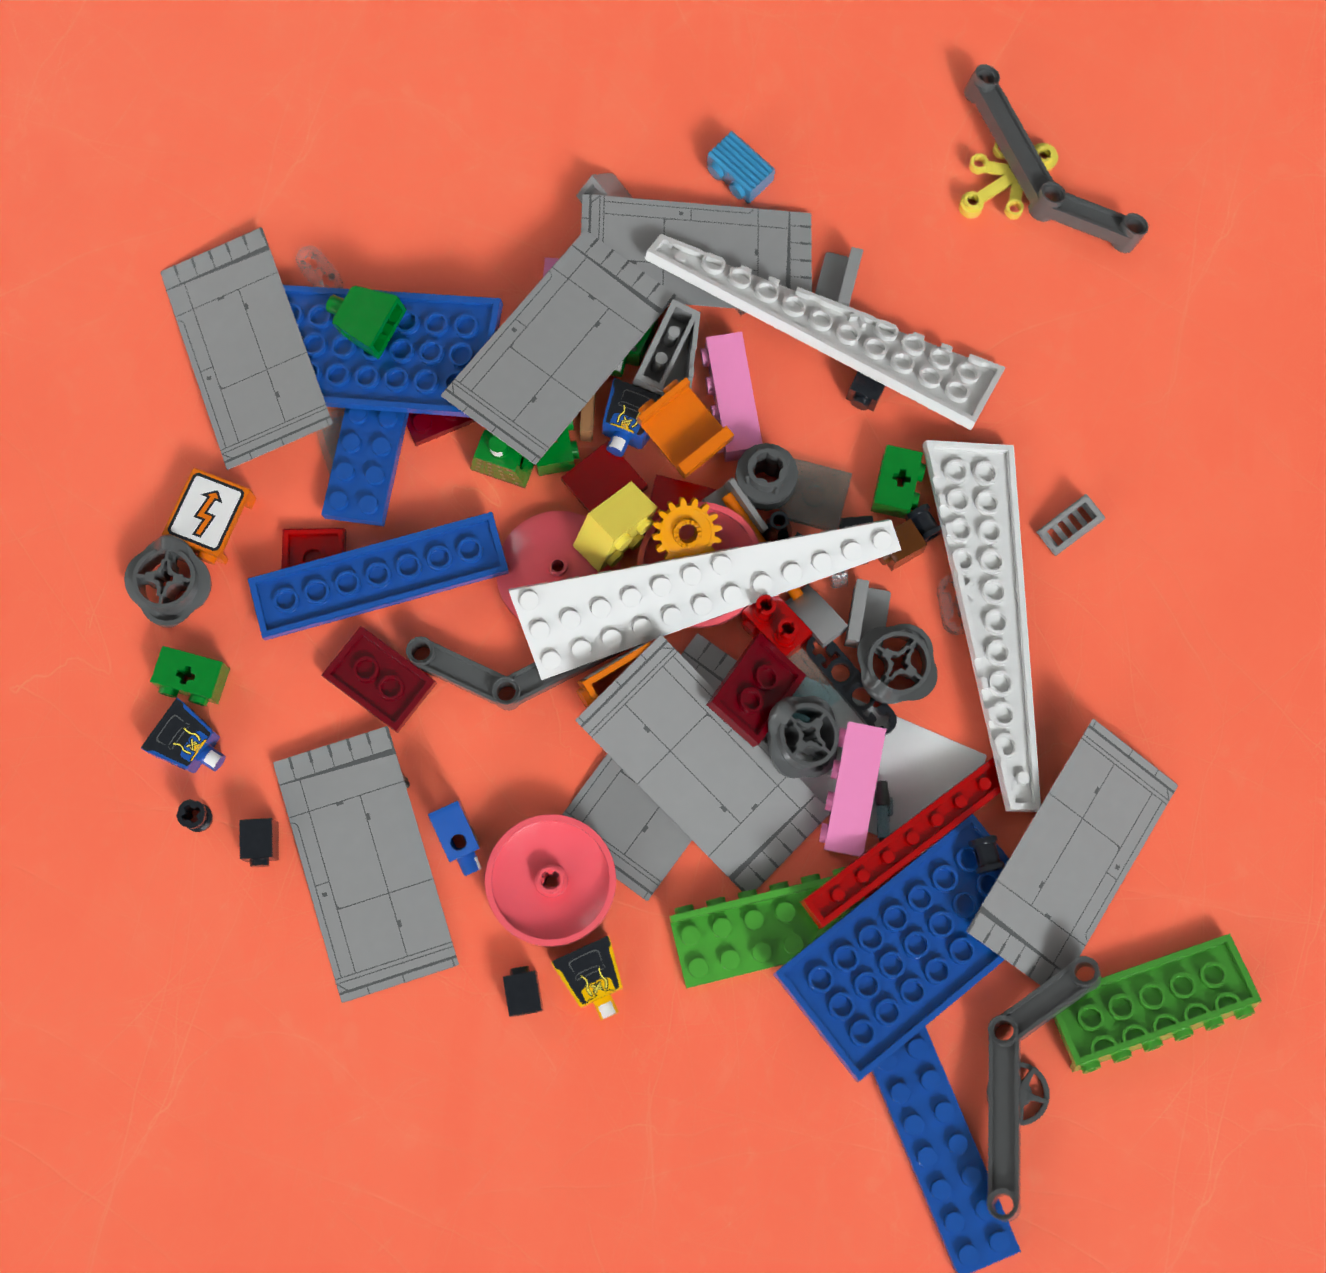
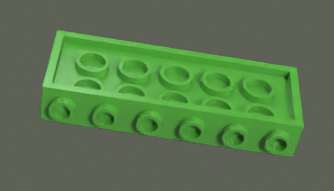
M845 867L832 870L833 876H835ZM813 874L800 878L802 884L790 887L788 881L770 885V891L757 894V890L752 889L738 893L739 899L726 902L725 897L706 901L707 907L694 910L693 904L675 908V915L669 916L686 989L785 965L865 900V896L821 929L818 928L800 901L833 876L820 879L819 874Z
M1227 934L1101 978L1100 985L1095 990L1088 992L1053 1019L1072 1061L1070 1064L1072 1072L1082 1070L1083 1074H1087L1101 1068V1062L1112 1059L1114 1063H1118L1133 1056L1132 1051L1143 1048L1144 1052H1150L1163 1046L1162 1041L1174 1037L1177 1042L1193 1036V1030L1205 1027L1206 1031L1218 1028L1225 1024L1224 1019L1232 1016H1235L1236 1020L1247 1018L1255 1014L1254 1008L1259 1005L1262 999L1231 935Z

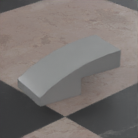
M807 585L801 589L804 593L796 600L789 598L785 603L813 632L812 636L824 648L847 631L848 625L813 588Z

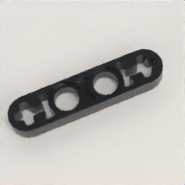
M812 636L806 646V656L865 725L875 726L874 724L877 720L875 715L870 712L867 717L863 712L869 710L877 702L880 706L876 707L875 711L881 717L884 715L889 716L887 722L889 727L886 729L885 736L890 734L897 723L896 714L888 704L876 701L871 696L868 704L857 705L852 699V694L857 689H864L861 673L833 641L827 645L825 652L830 659L834 654L838 658L831 661L825 669L822 666L827 661L822 654H817L816 656L813 654L815 649L813 644L817 640ZM837 665H844L849 670V678L841 682L836 681L832 676V669Z

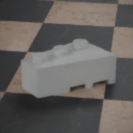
M675 299L672 300L632 385L663 396L665 395L663 389L675 379L681 382L687 377L690 381L689 387L692 388L701 312Z

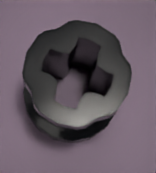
M928 503L917 507L904 518L905 521L912 520L926 543L942 533L941 526L937 524L929 512L931 507Z
M189 799L178 807L176 814L178 822L181 826L187 827L193 832L205 831L213 822L211 809L199 801ZM194 810L199 812L196 822L190 820L193 818L192 811Z
M997 835L986 836L968 842L969 847L974 850L978 868L975 869L977 874L989 873L1005 867V863L1000 861L996 847Z

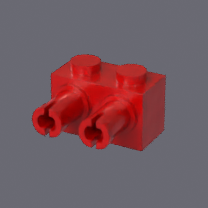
M767 594L762 595L757 599L756 603L748 605L741 613L740 619L743 621L741 626L751 637L761 633L788 659L805 645L813 634L810 628L778 595L773 597Z

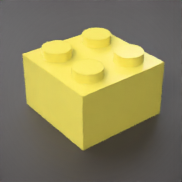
M631 481L588 513L573 547L598 572L607 565L613 567L623 558L625 551L629 548L634 551L641 545L644 538L643 534L651 528L652 518L658 507Z

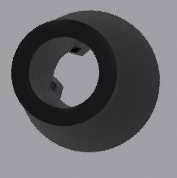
M777 511L765 520L768 529L762 536L766 541L782 540L792 536V526L786 513Z

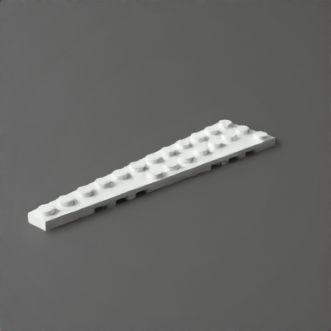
M663 234L658 236L647 250L645 260L969 430H972L1006 368L973 354L965 357L952 352L953 347L944 343L939 347L924 341L925 336L919 333H903L893 323L877 319L870 314L797 287L796 291L779 285L780 280L769 276L768 280L751 274V268L743 265L732 267L727 265L720 256L704 252L699 248Z
M926 440L922 447L1006 812H1037L1041 806L1014 445Z
M886 519L841 529L821 531L820 533L793 536L782 540L766 541L744 547H734L658 561L651 564L636 565L619 570L603 571L581 577L576 576L559 581L511 588L508 591L541 680L652 641L660 635L665 636L754 604L762 595L767 594L771 597L900 551L901 547L892 520Z

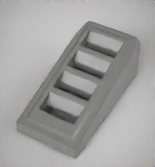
M1085 494L1036 531V533L1054 556H1057L1104 521L1106 517L1090 497ZM1083 507L1092 521L1087 523L1077 509ZM1073 514L1083 528L1078 531L1068 519L1069 515ZM1063 521L1073 535L1068 538L1058 526V523ZM1052 528L1063 541L1059 546L1048 533Z

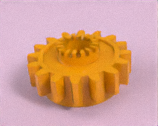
M679 497V504L674 505L671 501H668L669 509L666 512L658 510L661 519L660 521L652 522V525L658 529V532L652 534V539L660 540L661 542L655 547L658 552L667 551L664 556L665 560L672 559L673 557L680 558L713 552L715 550L712 544L721 543V539L715 535V532L722 530V526L720 524H713L718 515L715 512L707 514L710 506L706 502L698 507L697 498L693 497L690 503H686L684 497ZM685 524H691L694 526L693 536L686 540L679 537L680 528Z

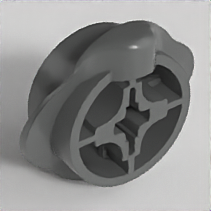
M162 535L149 544L145 550L131 560L124 577L125 587L130 598L141 608L144 615L150 621L164 628L175 627L202 606L209 597L212 586L211 576L206 565L195 555L192 548L185 541L173 535ZM177 560L188 564L190 578L179 574ZM160 564V567L157 570L152 571L157 565ZM146 585L157 589L158 603L149 600L146 593ZM185 591V593L180 598L175 600L176 596L179 593Z
M911 624L877 627L868 631L861 638L857 648V658L861 669V681L869 696L881 703L895 704L902 701L920 700L932 692L937 682V667L934 662L932 642L922 629ZM890 638H900L907 642L898 652L892 651L889 648L885 649L880 645L882 641ZM914 648L921 657L922 668L920 674L911 663V655L914 652ZM874 653L878 655V658L884 664V672L880 679L875 675L873 669ZM904 654L901 661L904 669H897L890 674L894 665L891 658L896 659ZM897 675L915 682L911 687L903 690L887 686Z
M792 696L778 701L770 711L768 718L769 731L767 733L770 757L775 769L788 778L818 777L827 773L832 768L834 759L836 760L839 742L838 727L830 705L817 696ZM800 713L809 717L810 720L802 722L799 718L795 720L792 715ZM804 752L806 755L811 754L814 758L811 762L797 758L796 754Z

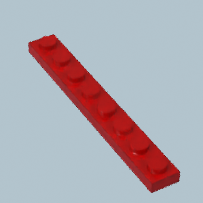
M994 757L990 758L801 900L800 903L818 928L825 927L1001 793Z

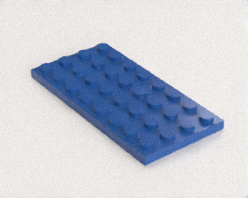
M283 285L327 407L469 417L444 399L441 394L499 329L503 302L500 298L380 291L398 296L407 310L379 359H376L342 336L332 324L335 315L326 311V304L330 296L337 295L345 299L350 289Z
M974 814L962 821L773 973L856 1082H860L1005 960L967 932L968 927L1003 870L1000 869L984 874L976 873L975 869L978 868L974 850L969 847L968 842L991 835ZM996 843L1000 861L1006 865L1009 858Z

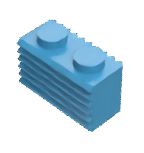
M730 131L729 135H726L707 155V169L711 176L716 180L721 179L725 184H728L730 192L739 200L744 199L747 203H751L774 181L775 169L733 131Z

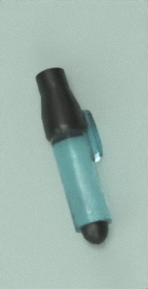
M877 781L875 804L877 807V838L879 841L890 834V816L894 812L893 798L890 797L888 791V781Z

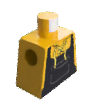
M609 935L551 961L554 969L580 1008L593 1003L600 1020H604L619 1012L611 994L622 990L623 986Z

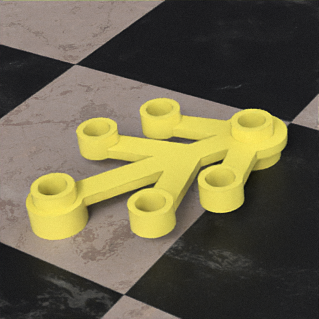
M995 142L993 155L998 159H1005ZM1048 143L1034 145L1038 154H1044L1048 157L1047 159H1041L1047 170H1052L1058 161L1057 150ZM978 153L973 155L969 163V169L972 173L977 175L987 173L1002 177L978 192L970 191L965 193L959 203L960 213L970 219L978 217L986 201L1011 186L1009 201L1006 204L1004 213L1007 218L1012 220L1020 218L1024 210V204L1021 201L1023 190L1010 166L1005 163L988 161L984 154ZM980 161L984 166L977 167L974 162ZM968 200H974L977 202V204L971 205L969 204ZM1015 206L1019 211L1012 212L1009 207Z

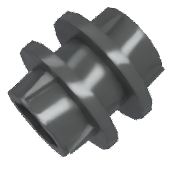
M769 443L754 445L746 450L737 462L735 480L740 489L748 497L755 509L762 511L775 510L786 504L795 491L798 477L796 461L791 454L779 445ZM764 472L768 476H775L777 480L768 483L767 480L756 478L755 475Z

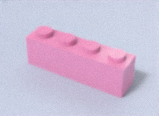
M742 332L706 337L705 348L700 349L703 367L708 366L710 377H705L707 394L713 395L715 405L710 406L711 414L723 428L727 425L734 434L733 440L718 452L724 453L725 462L739 460L746 450L754 445L763 444Z
M849 721L847 722L846 729L840 728L837 747L842 748L840 760L834 759L831 778L837 779L835 791H828L825 810L831 811L828 824L822 823L819 842L825 843L824 850L858 857L864 854L886 728Z

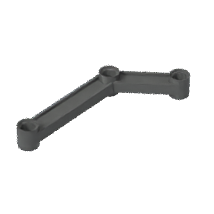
M978 65L964 88V95L971 103L976 105L1030 203L1028 210L1031 216L1041 222L1053 220L1108 241L1121 253L1133 251L1148 232L1149 226L1147 221L1139 214L1129 213L1124 215L1065 192L1061 185L1054 182L999 85V72L990 65Z
M415 637L410 640L406 647V655L410 662L421 671L508 711L516 709L520 704L624 652L621 651L541 680L535 662L505 676L438 645L426 637ZM423 647L430 649V654L426 659L417 660L414 658L415 652ZM511 687L515 689V695L511 700L506 701L499 698V693L503 688Z
M1088 956L1075 958L1066 968L1004 1013L994 1017L988 1026L987 1207L992 1216L1003 1222H1011L1017 1219L1021 1213V1041L1100 985V968L1097 962ZM1082 967H1090L1095 971V974L1091 980L1081 981L1076 977L1077 971ZM1007 1024L1012 1026L1013 1035L1007 1040L997 1038L996 1032L1001 1025ZM1001 1196H1010L1013 1200V1209L1006 1215H1001L996 1210V1201Z

